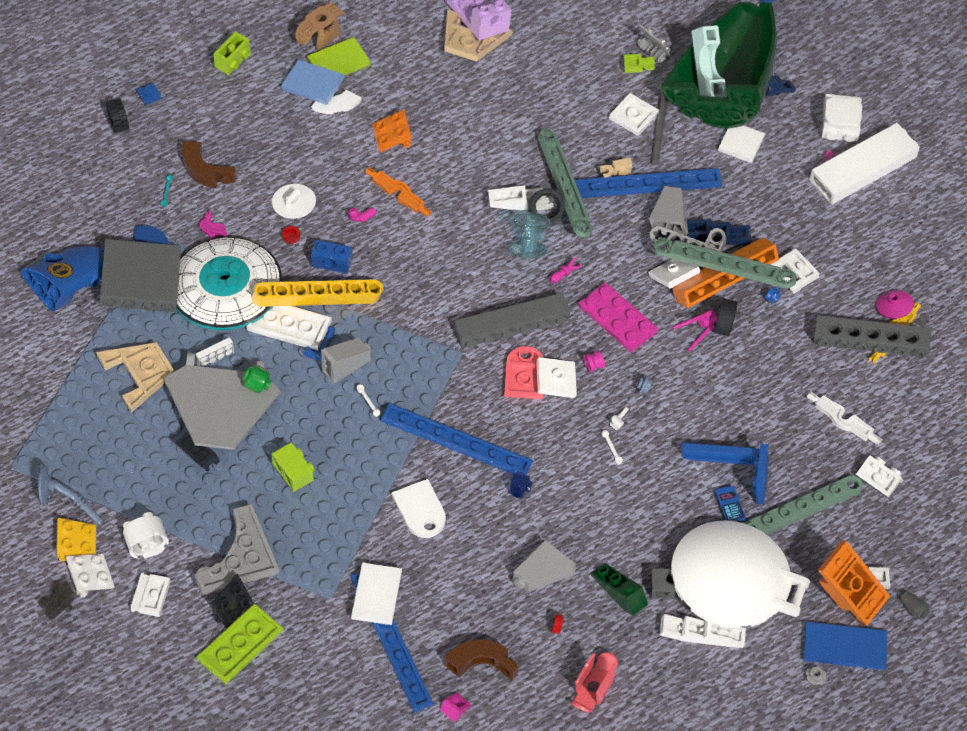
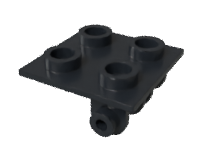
M238 574L232 578L211 602L216 611L213 617L214 620L218 623L222 621L226 629L252 601Z

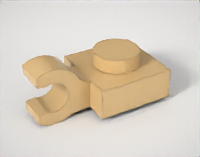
M631 158L613 161L612 165H602L600 173L607 172L603 174V177H612V175L614 177L627 176L631 174L632 161Z

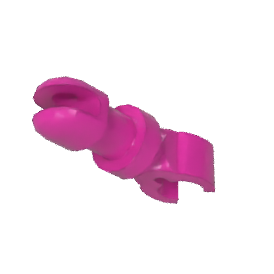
M578 257L569 260L566 266L563 265L558 272L553 273L549 278L550 282L557 283L562 277H567L570 271L580 268L582 264H578L577 267L572 266L573 261Z

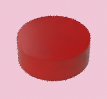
M295 226L285 227L282 230L283 241L288 244L298 242L300 230Z
M555 614L551 633L560 634L564 619L562 614Z

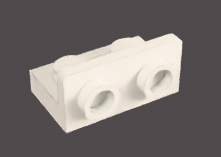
M869 456L856 475L889 498L898 484L904 481L900 477L902 473L893 467L889 469L884 466L886 462L878 456L875 458Z

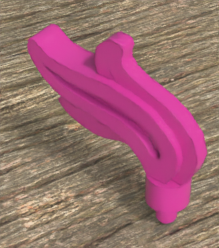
M209 210L205 214L204 219L200 221V229L209 235V239L215 238V235L228 237L224 225L211 222L212 211Z

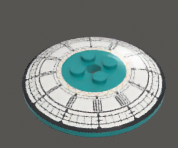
M218 237L201 242L187 250L180 257L176 310L189 322L211 330H234L246 327L250 323L253 324L263 318L274 307L255 305L252 302L254 288L261 282H282L279 263L268 249L249 239ZM224 275L229 276L227 280L220 279Z

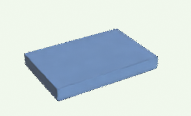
M298 60L282 83L281 88L284 91L327 105L345 77L341 73Z

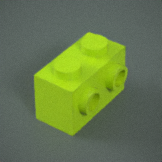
M235 31L214 53L215 68L227 75L237 70L242 61L251 54L250 39Z
M292 442L272 453V464L293 492L314 481V467L309 461H305L300 448H296Z

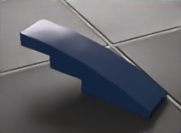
M711 219L687 220L688 234L685 236L706 243L710 231L719 228L726 235L727 241L725 245L750 244V225L731 226L730 222L712 223ZM716 234L713 237V241L720 242L723 236Z

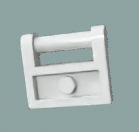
M797 249L792 250L771 264L781 267V269L785 265L789 271H794L798 281L790 288L793 294L819 278L820 274ZM789 277L783 278V280H785V281H786V280L788 281V280L791 279V278H789Z

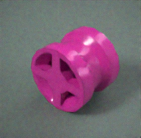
M599 350L594 351L591 355H583V361L589 373L594 372L597 368L602 369L605 367L603 355Z

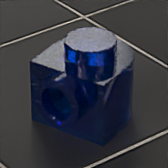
M515 472L510 483L509 494L519 499L524 498L526 492L530 493L533 482L531 477Z

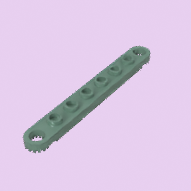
M543 128L538 135V140L558 192L565 202V210L572 228L578 236L587 238L592 233L593 226L590 224V218L560 142L557 140L556 133L554 131L551 132L550 129Z
M668 238L657 239L654 243V252L662 257L782 288H791L796 284V274L792 270H784L778 266L676 240L671 241ZM660 246H667L664 250L659 248ZM785 277L791 278V279L788 280V281H787V280H786V281L783 280V278H785Z
M857 476L845 477L746 521L744 524L755 527L769 535L858 495L863 487L862 480ZM849 482H854L857 484L858 488L851 489L848 487L847 484Z

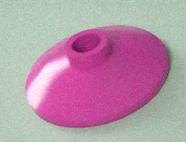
M902 290L886 291L876 301L878 313L889 319L905 317L914 307L912 296Z

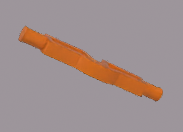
M371 167L366 169L365 173L372 177L373 183L378 185L388 195L401 191L397 196L399 203L407 206L415 213L421 212L426 217L432 214V211L424 206V201L413 194L406 183L394 180L382 171L377 173Z

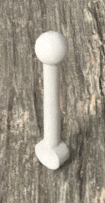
M358 385L357 392L362 393L373 410V415L379 416L380 410L375 408L367 396L365 387Z
M603 430L601 434L607 440L615 457V463L618 465L622 464L623 459L618 456L609 438L608 430Z

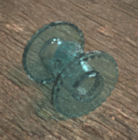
M534 212L517 214L514 217V224L523 228V235L521 240L511 244L512 253L528 259L545 256L547 247L540 243V241L544 240L543 230L550 227L549 218Z

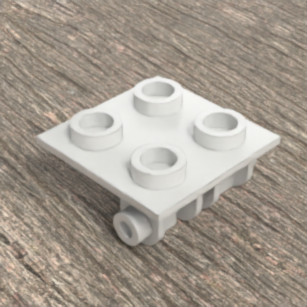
M104 554L66 556L68 569L71 571V578L77 589L76 593L80 597L87 596L88 590L115 588Z

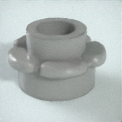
M820 666L809 667L806 671L807 680L813 685L823 683L826 678V672Z

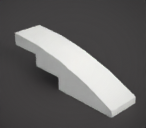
M524 185L488 190L490 207L528 210L530 197L535 192L544 188L525 190ZM542 196L537 200L536 209H557V205L552 197Z
M664 614L661 617V636L710 645L737 648L745 646L746 628L723 627L689 616L681 619Z

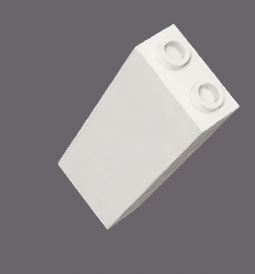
M896 123L812 169L810 182L831 204H834L915 159L920 147L907 134L906 130Z

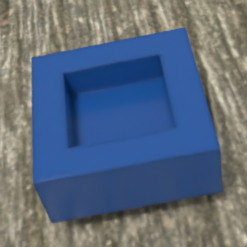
M153 83L137 89V94L145 106L161 99V94Z

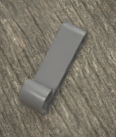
M656 226L650 231V238L653 243L657 241L655 235H659L661 232L663 237L668 238V240L673 241L679 238L681 242L723 252L727 241L724 231L719 228L710 231L706 243L661 226ZM721 234L723 238L720 242H714V235Z

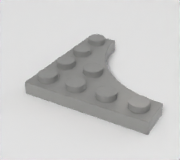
M252 504L233 509L236 536L227 556L211 568L196 573L195 579L201 594L224 589L236 574L239 575L243 583L279 574L278 565Z

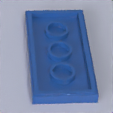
M806 622L804 661L880 670L886 669V630Z

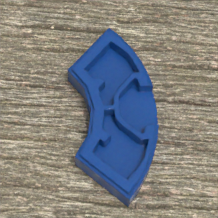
M136 226L135 242L170 245L165 234L158 228Z

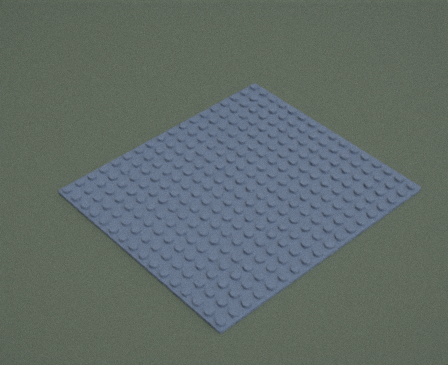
M168 239L170 245L181 246V256L191 248ZM224 275L220 279L227 280L229 276ZM341 305L293 306L332 318L330 326L335 328V333L328 347L356 338H360L363 343L366 342L370 346L371 361L333 384L322 372V361L304 356L306 347L247 331V326L234 330H211L189 322L177 310L176 312L166 313L163 311L112 307L13 462L12 468L15 471L39 480L41 467L46 465L52 479L65 485L78 495H82V498L132 519L140 518L143 514L151 512L153 516L161 519L166 533L225 557L236 536L233 509L252 504L279 568V574L273 575V577L324 598L331 599L418 439L416 435L381 422L388 404L396 405L429 419L456 369L462 353ZM230 337L233 342L234 353L206 367L246 372L248 367L257 365V361L265 362L264 369L270 372L269 379L281 390V393L235 450L210 447L217 454L220 462L217 465L212 462L209 465L210 471H206L175 444L187 431V428L166 383L131 413L123 401L122 395L137 389L136 383L123 363L105 370L96 352L157 342L175 372L186 365L187 353L195 354L194 366H198L196 353ZM358 385L365 387L367 396L375 408L380 410L379 416L373 415V410L362 393L357 392ZM291 442L296 448H300L305 461H309L315 470L313 472L314 481L295 492L292 491L272 464V453Z

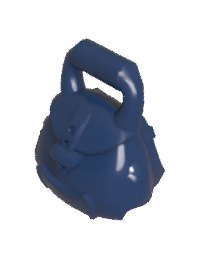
M772 73L765 96L794 93L796 88L791 81L783 80L776 73Z

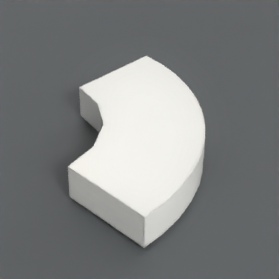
M345 90L342 94L333 96L327 105L316 101L312 105V110L324 114L346 112L356 107L361 102V97Z

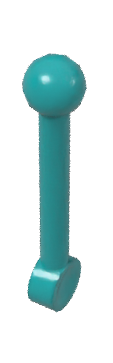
M170 174L166 176L167 183L164 198L160 202L162 207L168 206L167 197L170 182L173 180V176Z

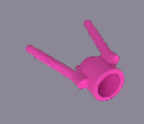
M709 309L699 316L673 326V329H677L698 321L702 328H707L692 343L688 351H691L711 330L715 329L714 324L717 322V316L713 310Z

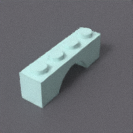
M705 26L692 30L700 96L727 97L725 79L719 76L715 67V53L720 44L718 26Z

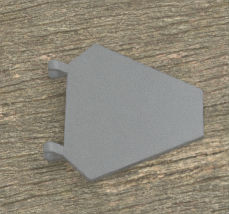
M187 353L186 365L166 376L164 381L195 446L235 450L280 395L281 390L271 382L267 391L263 389L261 393H255L244 387V381L242 380L245 374L244 371L194 366L195 354ZM257 361V365L264 368L265 362Z

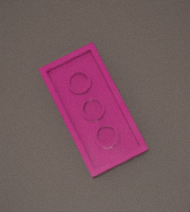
M606 282L578 304V307L631 353L654 336L659 329Z

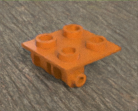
M404 109L372 124L379 152H383L400 143L404 147L411 145L412 136Z

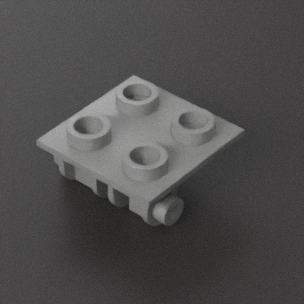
M640 24L639 26L645 37L638 40V47L647 54L650 53L649 56L654 57L657 63L664 64L667 61V57L672 59L669 53L670 49L666 46L667 43L661 37L656 38L654 32L649 27L644 28Z

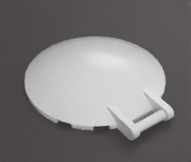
M714 521L694 528L677 545L671 563V576H673L674 587L680 599L684 600L691 607L690 610L697 616L710 623L728 628H739L740 626L751 625V627L766 622L768 618L779 611L794 617L799 616L804 592L810 584L808 578L790 572V567L784 553L768 535L755 527L735 521ZM791 586H797L793 602H786Z

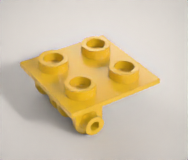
M61 518L57 519V557L60 561H67L66 556L96 554V525Z

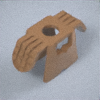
M332 2L325 6H319L306 15L305 20L299 24L296 31L298 43L301 45L308 44L312 35L318 31L316 50L319 51L341 35L337 17L341 14L346 17L347 14ZM333 22V25L330 26L328 30H323L325 27H327L329 24Z

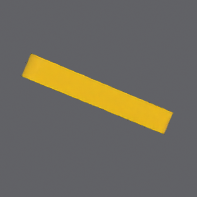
M378 280L261 282L254 288L252 302L260 307L372 304L379 300L383 291V285Z

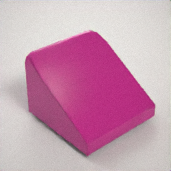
M454 693L444 700L440 710L456 722L470 708L471 704L458 693Z

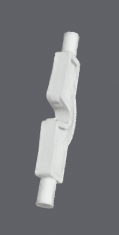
M812 392L808 394L807 399L816 404L815 408L830 417L833 424L838 428L851 431L864 441L869 439L877 444V446L882 442L883 439L873 433L874 428L866 424L858 416L852 415L846 420L843 419L842 416L845 413L843 406L833 402L826 396L820 398Z

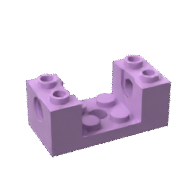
M445 0L478 40L509 31L512 9L504 0H497L492 4L488 0Z

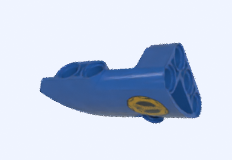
M77 246L56 254L48 253L42 260L23 268L22 276L47 308L51 311H56L68 305L76 291L88 285L93 288L101 284L104 248Z

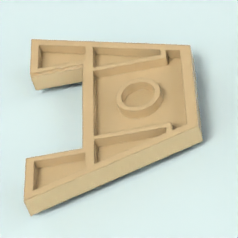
M447 10L444 51L473 61H479L512 35L513 30L509 29L507 32L478 40L469 28L460 26L462 20L454 11Z
M157 342L96 352L105 370L123 363L136 383L137 389L122 395V399L131 413L165 384L164 378L174 372Z

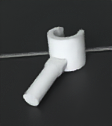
M627 407L618 415L612 417L610 425L615 430L623 426L624 422L621 419L629 410Z

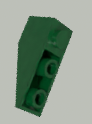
M604 563L590 573L613 600L632 616L648 605L643 587L607 563Z

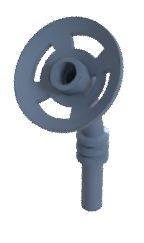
M46 465L41 467L39 474V499L42 505L48 503L52 491L58 490L72 499L73 503L80 507L79 510H83L98 526L104 522L88 505L89 502L82 498V495H78L65 485L52 479Z

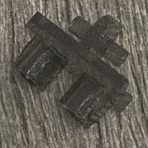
M67 581L64 584L56 583L52 587L53 594L49 598L45 596L38 601L39 606L49 620L53 621L63 610L67 612L73 610L70 603L77 597V594L73 591L71 583Z

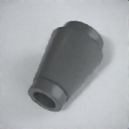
M909 591L901 596V601L914 618L922 620L929 614L931 608L926 601Z

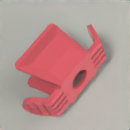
M610 652L600 654L593 670L592 667L596 654H592L576 681V693L578 694L571 702L573 706L591 713L596 703L600 704L613 683L618 665L617 658ZM590 682H597L600 685L596 693H591L587 689V685Z

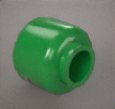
M258 365L248 367L242 378L244 387L255 393H261L263 389L267 391L272 382L269 379L270 372Z

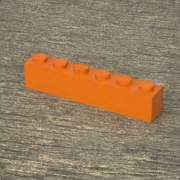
M761 238L731 254L770 265L779 260L776 244L765 238ZM704 268L700 270L699 274L672 287L675 300L689 308L739 282L744 277Z

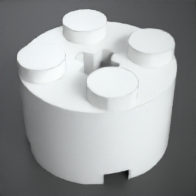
M151 512L123 524V535L130 555L134 558L142 555L144 558L157 555L165 549L164 545L169 543L161 519L153 516Z

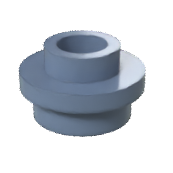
M646 375L645 378H640L637 384V388H639L638 393H648L653 381L649 379V376Z

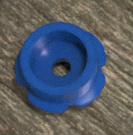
M773 286L765 299L769 303H772V301L776 303L782 295L779 292L780 288L777 289Z

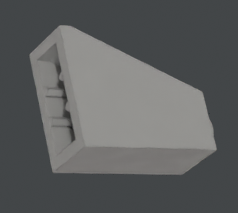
M664 186L649 217L652 228L661 226L683 235L688 234L686 203L681 188Z
M356 338L321 350L322 372L333 384L337 383L371 361L370 346L366 342L363 343L360 338Z
M545 540L514 571L513 581L519 589H525L527 592L572 576L575 573L576 564Z

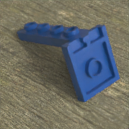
M694 442L682 443V457L686 460L755 465L753 496L756 497V504L764 505L769 466L768 444H760V449L733 445L719 446L715 444H697Z

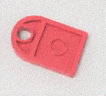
M522 346L509 353L506 362L504 397L543 399V394L538 393L537 359L538 357H544L537 349ZM523 353H528L531 355V357L529 359H524L521 357V355Z

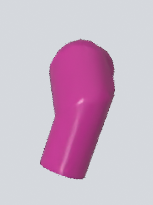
M370 207L364 212H358V209L351 208L348 214L352 221L366 222L376 215V210Z

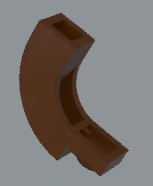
M183 141L184 167L194 181L212 188H217V182L223 184L236 183L235 167L210 165L202 159L201 142Z
M478 639L464 642L452 649L445 656L444 666L459 678L469 668L477 664L492 665L512 681L518 676V665L513 659L508 658V648L490 640Z

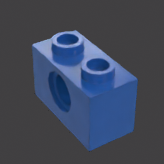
M315 240L311 253L312 267L348 274L352 262V247Z

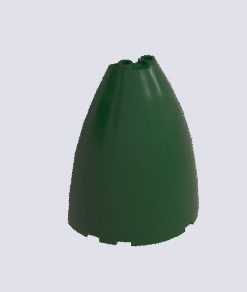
M739 2L710 25L718 26L720 44L715 53V67L719 76L725 79L727 97L700 96L693 43L688 47L661 85L668 100L671 103L675 102L681 108L680 112L691 119L693 117L703 120L702 123L716 128L741 127L744 123L755 118L768 90L776 60L777 31L772 2H760L759 6L752 2Z

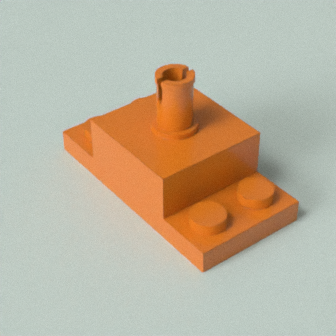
M841 540L818 569L823 576L819 583L840 609L851 611L862 625L867 626L890 597L889 593L847 541Z

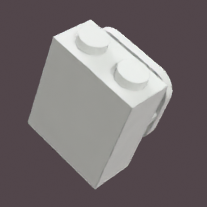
M825 95L822 138L858 142L862 119L861 97Z

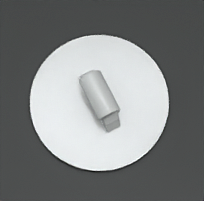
M301 184L283 186L275 192L272 198L274 211L278 215L289 219L306 216L314 209L316 204L314 192Z

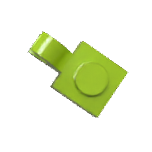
M642 54L624 55L625 73L643 72V68L655 70L654 57L642 58Z

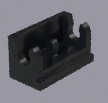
M188 430L175 442L180 449L206 471H210L209 465L212 462L216 465L220 462L217 454L210 447L195 446Z

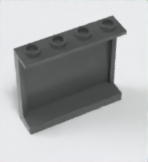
M105 239L100 306L143 309L145 311L154 310L166 313L176 312L181 246Z

